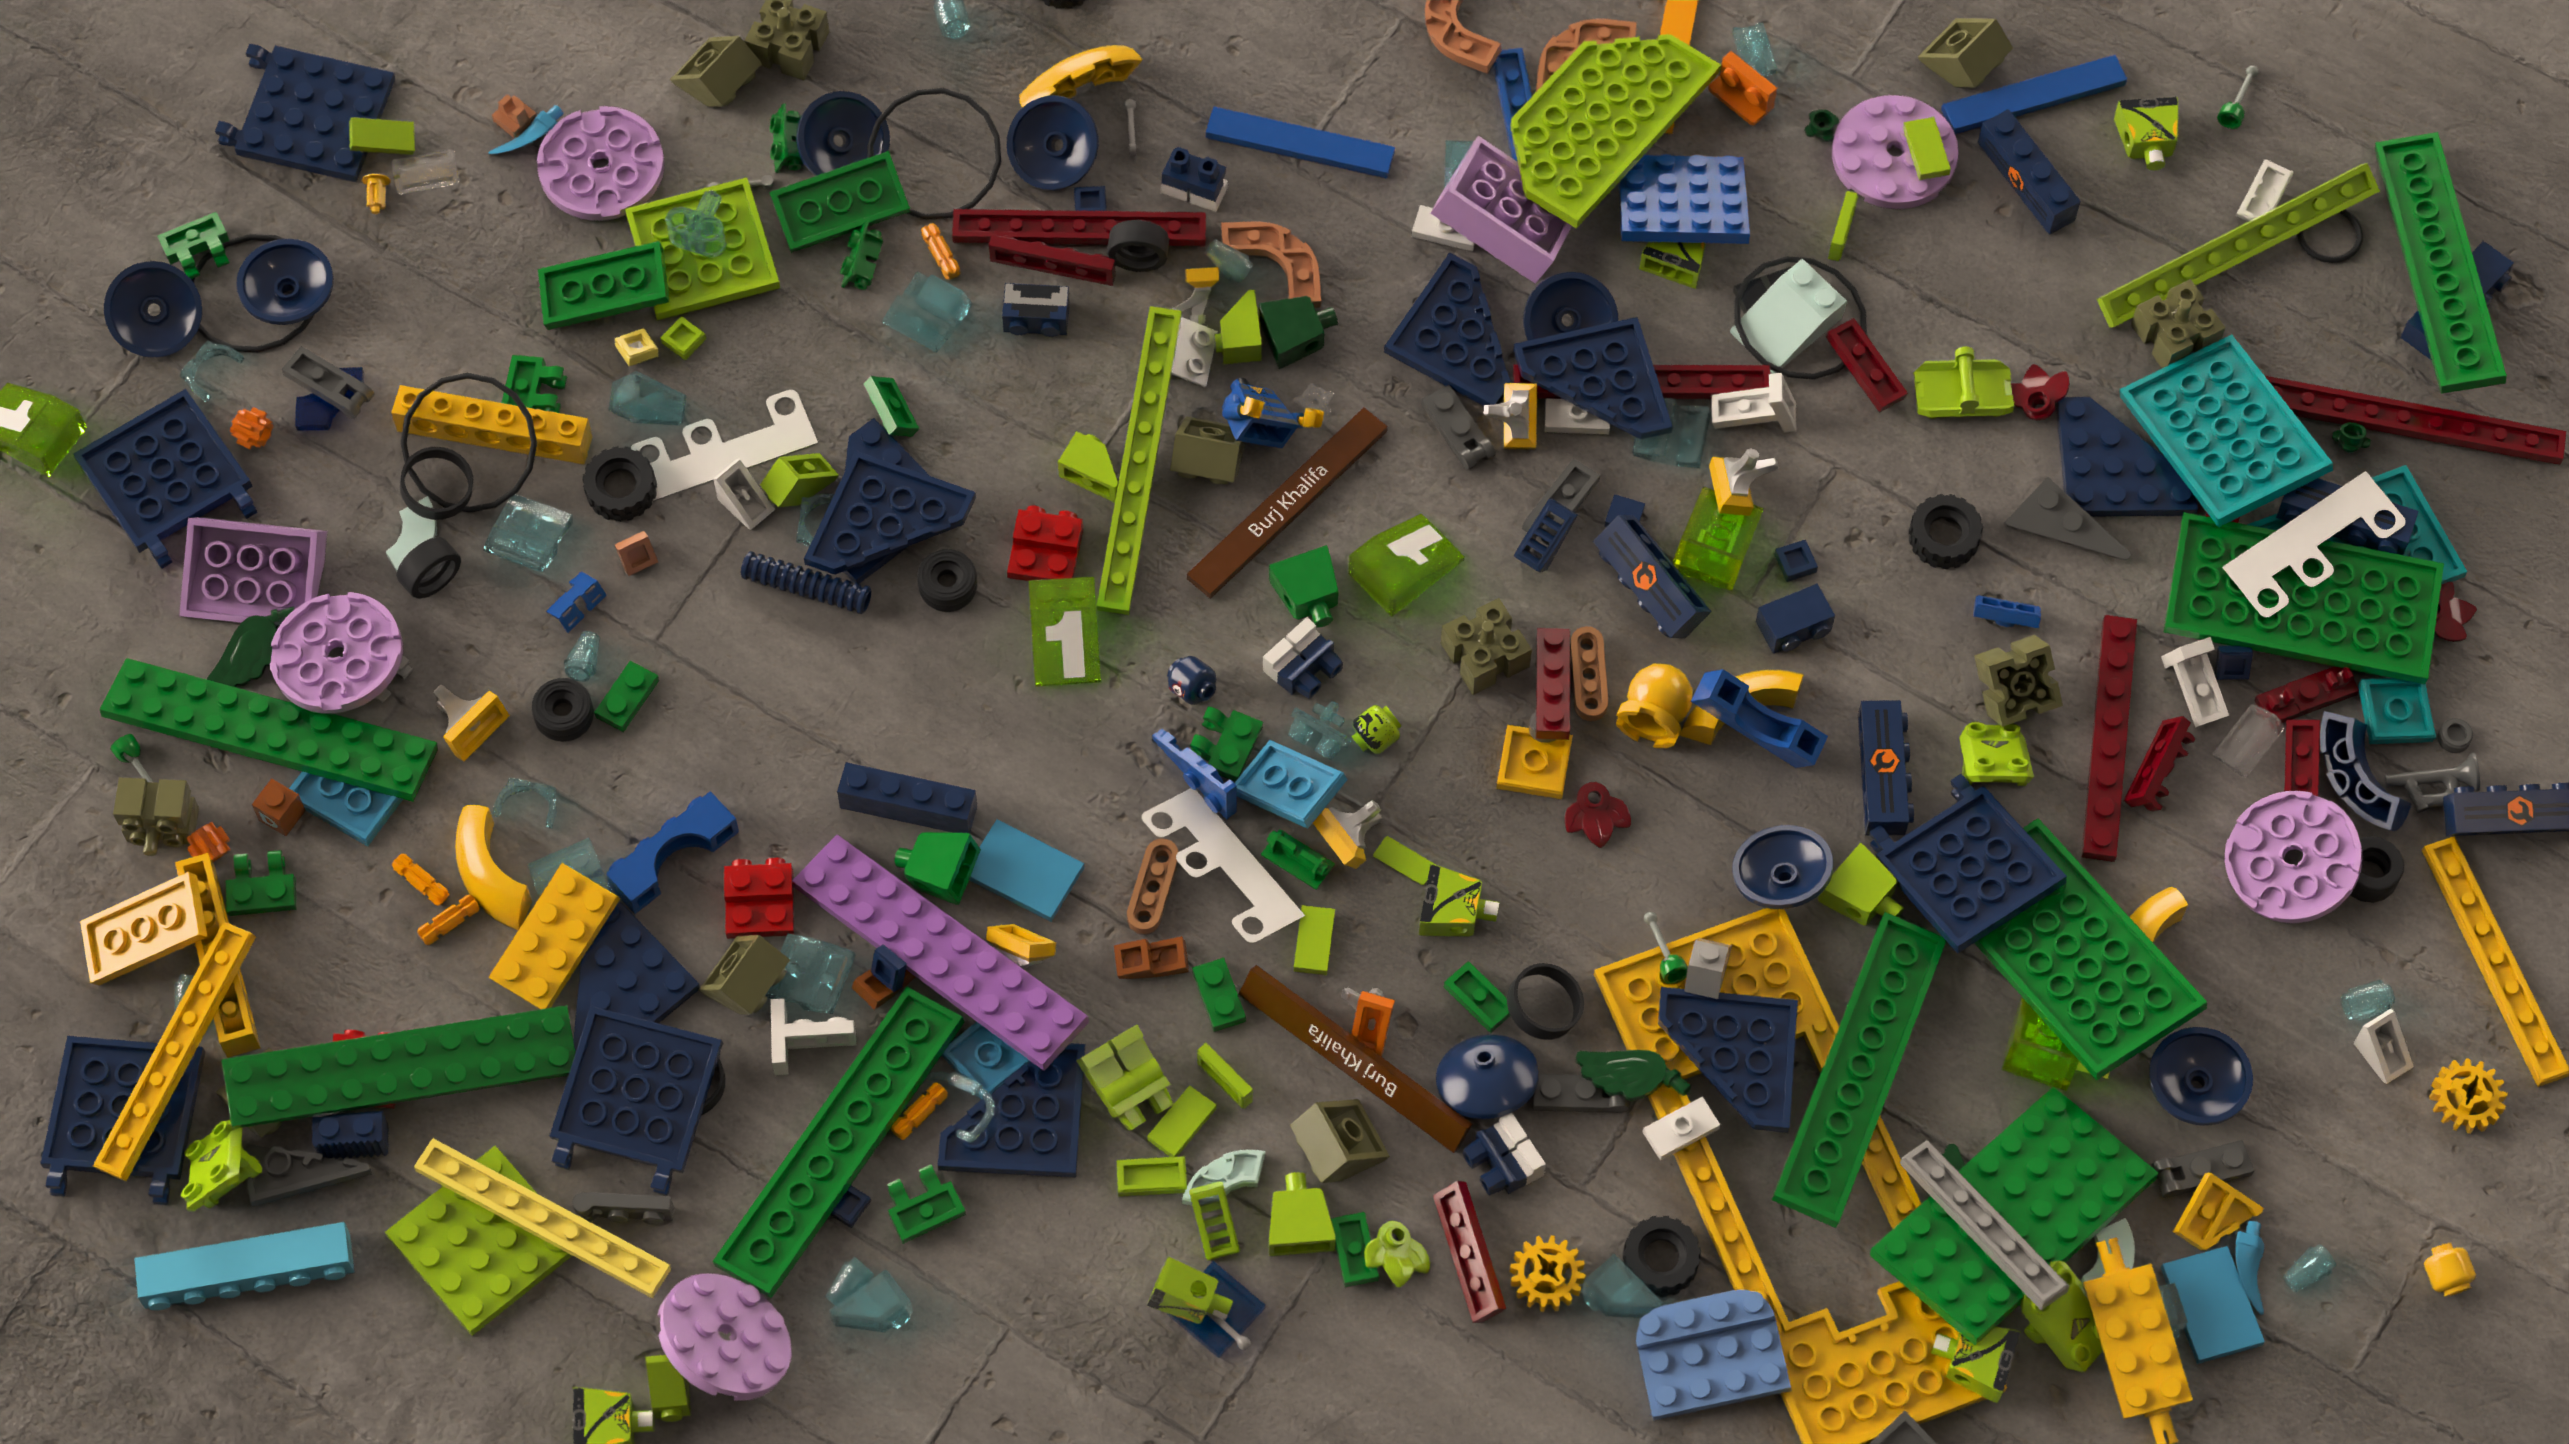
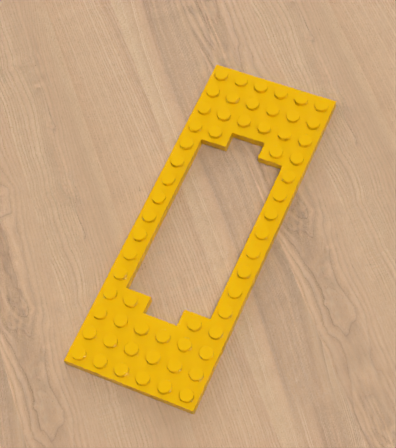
M1764 908L1666 944L1670 954L1682 957L1687 966L1689 965L1695 940L1698 938L1732 945L1720 993L1798 1000L1795 1039L1804 1037L1821 1073L1839 1025L1785 909ZM1660 946L1595 969L1594 977L1627 1050L1656 1052L1664 1059L1667 1068L1678 1070L1681 1073L1680 1077L1683 1079L1702 1073L1658 1024L1661 987L1685 989L1686 979L1676 984L1664 982L1660 973V964L1665 957ZM1664 1084L1648 1096L1658 1120L1690 1103L1687 1094L1682 1096L1672 1087L1667 1088ZM1879 1116L1862 1164L1892 1229H1894L1921 1205V1202L1907 1171L1900 1165V1156L1881 1116ZM1706 1136L1674 1153L1733 1289L1760 1293L1770 1304L1774 1312L1792 1390L1780 1393L1802 1444H1869L1903 1411H1906L1918 1424H1922L1987 1399L1946 1377L1951 1360L1932 1354L1933 1344L1937 1333L1957 1339L1959 1332L1900 1281L1878 1289L1877 1294L1887 1315L1840 1333L1828 1308L1789 1322ZM2005 1384L2003 1393H2004V1392L2006 1391V1389H2007L2006 1384Z

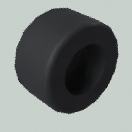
M2372 836L2360 838L2363 861H2371L2379 865L2384 875L2381 878H2371L2361 871L2357 884L2350 896L2362 902L2370 903L2385 900L2393 894L2404 874L2402 855L2391 842L2383 838Z

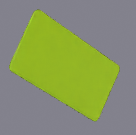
M1389 836L1384 838L1373 854L1378 860L1420 885L1426 883L1430 864H1434Z

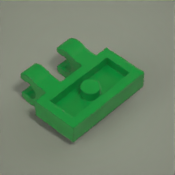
M217 212L157 236L170 265L180 261L184 273L190 279L200 276L192 257L200 252L209 249L218 268L230 263L222 243L230 240Z
M512 355L505 386L517 393L527 408L560 413L561 404L557 403V395L539 393L542 383L555 389H565L567 376L563 375L564 367L546 366L544 357ZM504 392L501 403L517 406L513 398Z
M1208 706L1203 716L1204 722L1202 726L1222 734L1217 745H1214L1207 738L1195 734L1190 744L1191 750L1204 760L1209 761L1208 764L1216 768L1220 776L1235 782L1241 775L1260 735L1263 721L1235 710L1232 711L1228 718L1220 710Z
M281 850L267 852L270 876L253 878L251 860H248V854H234L236 879L226 880V912L229 916L297 910L296 878L294 874H285V857L282 856Z
M931 1164L919 1169V1177L927 1190L926 1193L909 1199L900 1179L887 1184L888 1192L896 1205L888 1210V1214L903 1244L966 1215V1211L952 1182L949 1181L941 1185Z

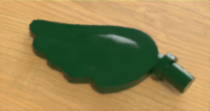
M292 606L280 611L274 609L271 610V615L268 616L254 615L246 618L235 630L221 659L207 677V680L236 687L237 685L243 686L247 684L251 679L261 678L266 666H270L271 643L277 628L295 610V607Z
M1647 1050L1579 1051L1575 1057L1577 1064L1582 1066L1581 1076L1586 1080L1592 1081L1595 1087L1604 1089L1605 1093L1609 1096L1623 1095L1629 1101L1639 1100L1653 1094L1663 1084L1667 1088L1672 1087L1680 1095L1685 1096L1692 1087L1680 1077L1681 1073L1678 1070L1668 1069L1664 1059L1656 1052Z

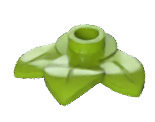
M1398 1221L1384 1223L1378 1230L1377 1238L1370 1241L1365 1248L1366 1267L1377 1268L1383 1266L1389 1278L1398 1288L1402 1287L1411 1278L1414 1270L1419 1273L1429 1272L1430 1260L1427 1251L1422 1244L1411 1238L1407 1227ZM1392 1233L1397 1236L1399 1241H1396L1392 1237Z

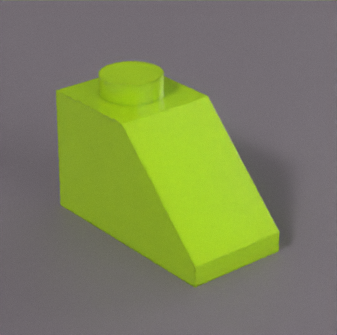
M1248 290L1220 320V333L1214 334L1216 353L1222 352L1223 364L1262 361V344L1255 290Z
M1076 431L1058 460L1059 477L1115 503L1118 481L1105 444L1093 435H1084Z
M820 453L781 456L774 463L760 483V486L768 494L769 500L778 507L798 506L834 482L839 474Z
M666 1355L647 1356L646 1367L651 1407L655 1419L661 1418L665 1422H675L681 1420L682 1416L691 1415L689 1381L676 1370Z

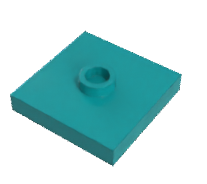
M2395 678L2360 680L2358 689L2365 724H2367L2366 730L2369 744L2433 742L2436 739L2426 684Z

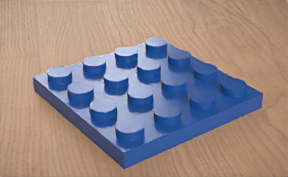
M1668 154L1644 155L1618 183L1622 241L1749 244L1750 227L1743 157L1729 155L1723 157L1701 155L1672 156Z

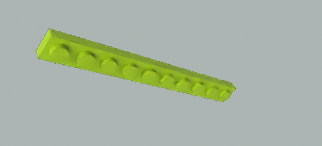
M2368 163L2361 164L2097 298L2109 328L2133 318L2137 305L2157 295L2162 300H2166L2169 289L2190 279L2196 286L2380 192Z
M1153 306L1149 308L1097 600L1098 611L1130 614L1182 311Z

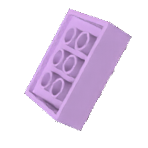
M1477 136L1430 213L1535 284L1553 263L1572 227L1526 198L1518 162L1480 136Z
M188 518L179 616L242 623L250 616L271 615V610L274 609L280 611L292 606L296 609L303 603L317 597L324 567L327 531L208 518Z

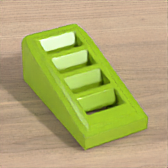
M1223 1181L1190 1189L1189 1194L1207 1261L1239 1253L1240 1247ZM1219 1195L1220 1200L1202 1205L1199 1203V1199ZM1218 1209L1223 1210L1221 1215L1203 1218V1213ZM1226 1222L1227 1228L1207 1233L1206 1227ZM1230 1237L1231 1242L1213 1247L1210 1246L1209 1241Z

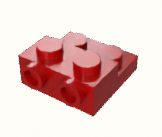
M1028 506L1026 510L1018 509L1012 537L1013 546L1007 569V578L1072 588L1083 535V519L1078 518L1074 512L1066 510L1060 511L1058 515L1046 513L1039 506Z
M774 857L767 859L765 864L752 865L750 860L737 859L732 861V866H724L725 928L727 939L750 935H760L761 937L794 936V872L792 863H786L784 859Z

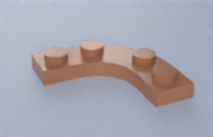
M1426 0V28L1436 48L1451 60L1488 74L1501 52V43L1472 33L1461 25L1457 19V13L1463 0Z
M1589 19L1573 23L1557 37L1553 36L1546 44L1540 57L1536 92L1584 41H1597V44L1614 43L1615 39L1635 37L1637 22Z
M1254 221L1221 223L1223 257L1256 255L1268 257L1276 261L1285 271L1288 280L1289 298L1308 296L1311 298L1314 308H1321L1319 266L1313 251L1306 242L1303 243L1292 235L1291 230L1273 223Z

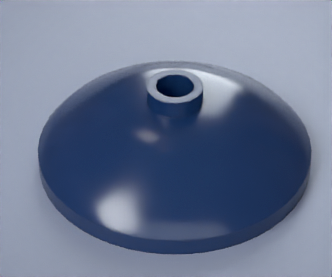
M849 91L830 92L814 100L803 112L798 123L796 135L800 157L810 172L817 176L867 159V145L875 122L882 115L880 109L866 97ZM886 119L879 128L873 146L874 156L889 151L890 133ZM836 135L843 139L842 146L835 145L834 137Z
M1043 96L1027 103L1015 115L1007 134V153L1013 169L1025 182L1044 190H1062L1078 183L1090 171L1098 153L1099 138L1093 118L1079 103L1063 96ZM1061 139L1063 142V147L1061 150L1057 151L1055 149V143L1056 141Z
M279 239L258 247L247 256L238 271L236 285L242 305L252 316L266 323L288 325L310 318L326 304L332 293L334 276L329 260L319 248L298 239ZM287 291H294L289 295H284Z
M146 261L131 265L115 277L106 292L104 317L111 335L122 347L144 357H164L180 351L194 338L202 319V301L195 284L183 271L164 262ZM151 304L159 305L160 313L157 316L149 314L148 307Z
M1579 272L1558 273L1543 280L1530 294L1523 313V328L1527 341L1619 321L1617 306L1609 290L1594 277ZM1565 314H1569L1572 318L1569 326H1565L1562 323V317Z
M1795 825L1773 826L1753 834L1739 847L1732 864L1733 878L1739 892L1750 902L1770 909H1789L1810 902L1825 890L1831 881L1834 871L1833 855L1827 842L1814 831Z
M2189 1027L2170 1034L2158 1045L2150 1061L2149 1082L2155 1098L2169 1114L2189 1124L2208 1126L2225 1122L2240 1112L2252 1091L2253 1071L2246 1053L2232 1038L2215 1029ZM2191 1082H2200L2202 1088L2197 1089L2193 1087Z
M1492 1034L1475 1036L1452 1047L1441 1059L1436 1072L1437 1089L1443 1102L1457 1113L1476 1119L1497 1118L1516 1111L1532 1097L1539 1081L1538 1064L1530 1049L1511 1037Z

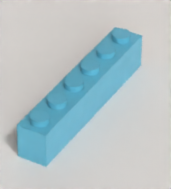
M345 1222L134 1258L138 1298L144 1308H149L150 1310H164L169 1308L170 1304L181 1302L199 1304L204 1302L205 1298L215 1296L234 1298L239 1296L240 1292L250 1290L268 1292L274 1290L276 1286L284 1284L303 1286L309 1284L311 1280L319 1278L337 1280L345 1277V1274L354 1273L351 1237Z

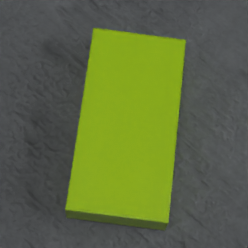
M351 117L349 121L350 151L414 154V122Z
M1935 117L1904 122L1903 130L1918 179L1925 180L1950 175L1951 168Z
M1846 192L1831 242L1828 259L1838 262L1841 260L1856 210L1858 196L1855 192Z
M1302 905L1301 911L1305 916L1300 918L1294 972L1327 975L1335 909Z
M1207 1043L1203 1044L1197 1050V1064L1241 1108L1245 1109L1253 1102V1089Z
M1189 1085L1148 1134L1147 1140L1169 1157H1177L1215 1112L1217 1105Z
M1185 1156L1116 1160L1118 1197L1184 1193L1187 1189Z

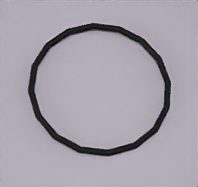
M946 88L919 89L893 101L875 122L867 145L868 158L874 156L873 146L882 122L898 105L919 95H949L966 101L984 116L994 136L995 164L988 184L972 202L957 209H971L975 207L993 187L1001 164L1000 135L989 113L969 96ZM910 209L911 212L906 213L924 220L953 217V211L924 214Z
M248 234L230 239V241L222 243V245L226 248L248 240L274 241L284 238L277 235ZM211 252L204 255L196 267L199 273L205 263L212 258ZM314 315L304 320L298 328L281 340L261 346L231 345L211 336L201 324L198 331L209 342L227 350L261 352L289 342L307 328Z
M1786 256L1762 263L1744 278L1734 300L1735 326L1744 347L1762 365H1770L1771 370L1782 373V375L1790 378L1815 380L1841 371L1846 366L1843 361L1834 368L1814 374L1790 372L1766 361L1750 345L1740 323V301L1749 282L1764 269L1786 262L1798 263L1803 259L1808 264L1834 274L1851 291L1860 311L1861 328L1867 335L1866 309L1857 289L1837 269L1813 258Z
M463 373L443 377L419 393L405 415L400 443L404 462H406L410 457L407 437L411 417L423 398L444 383L471 379L491 383L511 396L527 421L531 440L527 468L515 487L496 501L470 507L466 506L462 510L463 512L471 513L496 508L519 492L533 469L537 439L532 416L517 393L495 378ZM410 468L408 473L423 494L444 508L455 505L454 503L444 501L426 489L413 468Z

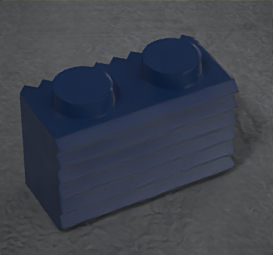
M383 1111L327 1114L312 1117V1144L316 1152L323 1154L326 1158L334 1157L338 1159L341 1157L344 1159L347 1156L351 1159L353 1156L358 1158L360 1155L365 1158L367 1155L372 1157L375 1154L379 1157L381 1154L384 1156L388 1154L389 1127Z

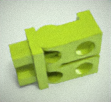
M1138 1024L1076 1060L1098 1096L1108 1108L1107 1110L1111 1117H1118L1128 1131L1146 1122L1137 1106L1144 1100H1148L1155 1114H1159L1173 1105L1166 1088L1170 1083L1144 1041V1035Z

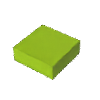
M681 316L660 339L664 346L686 361L706 340V334Z

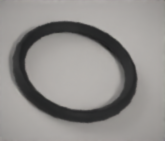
M2346 209L2339 212L2352 222L2356 231V242L2350 251L2334 257L2321 255L2307 245L2303 231L2296 234L2302 249L2314 259L2327 263L2343 262L2353 257L2362 245L2363 231L2358 219Z

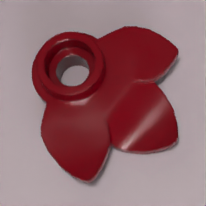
M2032 364L2025 373L2022 384L2011 383L2014 406L2022 408L2025 415L2032 420L2039 421L2048 418L2055 410V403L2063 399L2069 391L2070 380L2067 371L2059 372L2050 378L2042 368ZM2038 404H2044L2043 407L2034 409Z
M2446 582L2441 584L2435 634L2443 640L2458 642L2466 639L2467 634L2462 625L2471 620L2477 611V607L2464 600L2455 598L2453 582Z
M1589 782L1579 789L1577 801L1567 808L1564 823L1567 833H1574L1583 829L1587 838L1595 846L1602 848L1610 839L1614 827L1629 828L1631 826V815L1626 804L1621 799L1610 796L1609 791L1604 785L1598 782ZM1589 793L1598 794L1600 798L1599 803H1591L1588 799Z

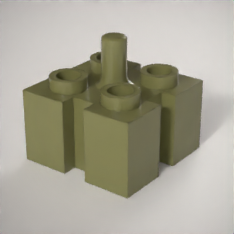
M765 0L760 10L761 23L754 21L744 42L762 63L760 66L771 69L773 63L781 66L783 74L805 81L814 63L813 50L820 52L829 34L827 12L806 4L801 9L794 8L793 0Z
M2191 279L2169 289L2166 300H2162L2157 295L2136 307L2131 326L2144 344L2152 341L2154 344L2152 355L2161 368L2190 355L2191 352L2201 350L2221 340L2223 337L2225 326L2212 308L2207 311L2203 310L2202 304L2205 298Z
M1500 598L1477 608L1476 617L1470 621L1463 615L1442 625L1440 643L1453 664L1461 660L1460 675L1472 695L1496 684L1497 674L1504 672L1505 676L1509 678L1530 667L1532 649L1519 629L1511 632L1512 617Z
M2036 635L2010 643L2012 651L2004 652L1997 647L1974 655L1979 680L1989 686L1988 690L1982 691L1987 716L2002 727L2026 719V710L2032 709L2041 714L2063 706L2058 681L2048 675V672L2055 670L2050 645Z
M119 777L113 815L118 825H122L121 831L127 842L144 846L143 853L146 856H155L157 854L159 840H163V844L169 847H181L183 844H189L187 837L196 831L199 806L195 798L191 797V789L186 780L159 779L158 783L147 782L145 778Z

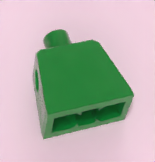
M1327 545L1269 565L1270 584L1293 618L1299 620L1311 615L1317 628L1325 627L1333 621L1329 609L1338 605L1339 592Z
M922 832L918 835L913 850L899 848L895 854L894 861L896 867L904 868L905 877L915 889L959 905L981 849L969 833Z

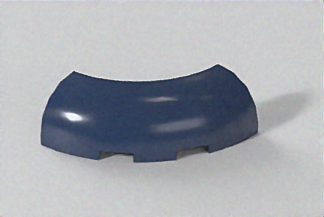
M2324 711L2321 722L2320 746L2328 771L2327 776L2333 788L2356 814L2381 828L2397 831L2405 822L2412 804L2391 795L2378 783L2372 774L2365 753L2367 724L2352 717Z

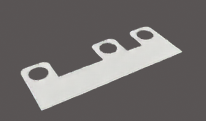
M787 390L772 395L766 400V405L775 425L722 443L716 425L711 419H704L685 426L683 436L691 454L672 461L668 457L662 440L658 437H652L633 444L631 449L634 451H640L645 445H654L660 451L658 459L650 463L657 481V495L653 501L714 480L719 473L737 458L741 459L745 467L748 468L818 443L798 393L794 390ZM782 397L791 398L795 402V410L789 415L777 413L775 403L778 399ZM700 426L709 428L712 432L711 440L706 444H696L693 442L691 433L695 428Z
M2365 471L2222 568L2259 614L2263 617H2270L2284 608L2289 602L2288 596L2273 579V575L2290 565L2305 585L2314 587L2330 577L2334 571L2331 563L2318 549L2317 546L2360 517L2364 519L2379 538H2387L2404 527L2405 518ZM2381 510L2392 512L2396 519L2395 525L2387 530L2379 528L2374 521L2377 512ZM2315 558L2322 562L2324 571L2321 576L2310 578L2305 575L2302 566L2307 559ZM2269 588L2276 591L2279 596L2278 604L2273 608L2261 606L2258 602V594L2261 590Z
M1190 788L1142 814L1144 823L1158 837H1165L1186 826L1199 841L1178 852L1176 855L1177 861L1190 876L1200 877L1220 866L1252 902L1253 908L1239 914L1232 920L1233 926L1246 941L1251 943L1257 942L1305 916L1217 813H1214L1207 806L1197 790ZM1157 812H1164L1171 816L1173 823L1167 829H1159L1152 824V816ZM1191 852H1199L1206 857L1207 865L1202 869H1193L1186 863V856ZM1247 917L1258 918L1263 923V930L1259 934H1249L1242 928V921Z

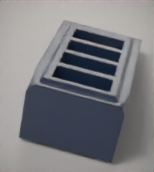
M1549 498L1520 543L1514 557L1538 572L1548 570L1578 514L1554 499ZM1552 512L1565 520L1564 523L1561 525L1549 517L1550 513ZM1546 524L1557 531V534L1554 536L1542 527ZM1537 536L1549 542L1550 545L1546 547L1536 541ZM1533 548L1543 556L1541 558L1530 552V549Z

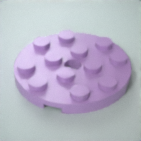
M1879 96L1856 105L1841 119L1835 131L1832 144L1833 165L1848 190L1853 189L1865 197L1864 201L1870 204L1890 209L1912 208L1933 200L1950 183L1958 160L1956 136L1947 120L1933 107L1907 96ZM1935 117L1951 168L1950 175L1919 180L1904 134L1903 124L1907 121ZM1894 145L1903 154L1897 157L1892 156L1887 152V149Z
M599 106L600 110L581 113V110L576 111L557 122L544 137L537 156L540 183L550 201L565 213L577 218L595 221L619 218L626 215V208L645 204L659 187L664 172V155L660 140L654 129L644 119L621 108ZM598 159H606L609 161V166L594 169L593 163Z
M348 592V595L332 597L329 594H325L303 603L281 623L271 643L270 669L279 689L295 705L317 713L345 712L365 705L377 697L390 684L401 663L403 654L402 636L392 614L377 600L354 592ZM336 647L344 648L343 657H328L332 649Z
M2305 791L2279 792L2255 802L2236 820L2237 824L2232 830L2229 839H2227L2225 847L2226 872L2237 896L2255 913L2267 919L2283 923L2308 922L2334 911L2352 893L2362 869V846L2354 823L2345 811L2334 802ZM2296 849L2303 853V857L2298 862V865L2288 864L2284 861L2285 854L2288 851Z
M698 1274L680 1281L663 1300L658 1312L661 1332L658 1334L660 1343L671 1364L694 1386L714 1396L719 1392L734 1396V1400L743 1401L767 1394L785 1375L791 1360L789 1333L782 1315L760 1294L756 1287L725 1275ZM719 1332L725 1334L730 1332V1340L726 1341L721 1338Z

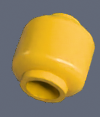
M2451 1243L2431 1249L2433 1256L2425 1260L2424 1267L2434 1291L2443 1292L2444 1296L2448 1297L2472 1288L2470 1283L2475 1280L2476 1273L2466 1249L2461 1247L2453 1248Z

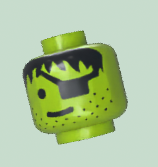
M1373 705L1354 719L1353 728L1356 733L1351 737L1363 752L1369 748L1374 754H1380L1400 738L1398 729L1402 725L1387 706L1381 708L1378 705Z

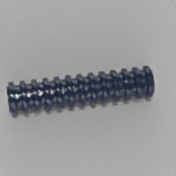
M753 551L746 554L741 566L742 579L747 580L750 577L751 581L755 583L760 580L761 584L765 586L770 583V587L775 589L780 586L782 591L789 589L792 594L799 592V596L805 597L808 595L809 599L812 600L818 598V601L822 603L828 601V604L832 606L836 603L842 609L846 606L848 611L856 609L858 614H863L870 603L872 592L869 586L865 585L862 588L859 583L852 585L849 580L842 582V579L839 577L832 579V575L826 574L823 576L822 572L819 571L813 573L812 569L807 568L804 570L799 565L795 568L794 564L789 562L785 565L783 560L775 562L773 557L765 559V555L759 554L756 556Z

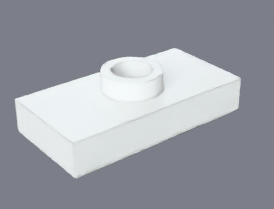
M2265 159L2236 217L2249 222L2276 208L2294 172Z
M1420 205L1413 226L1412 237L1473 251L1474 242L1468 240L1465 236L1430 214L1433 208Z
M1546 399L1545 432L1609 435L1610 423L1564 399Z
M1701 1097L1644 1127L1643 1134L1661 1161L1717 1131L1720 1128V1123L1704 1098Z

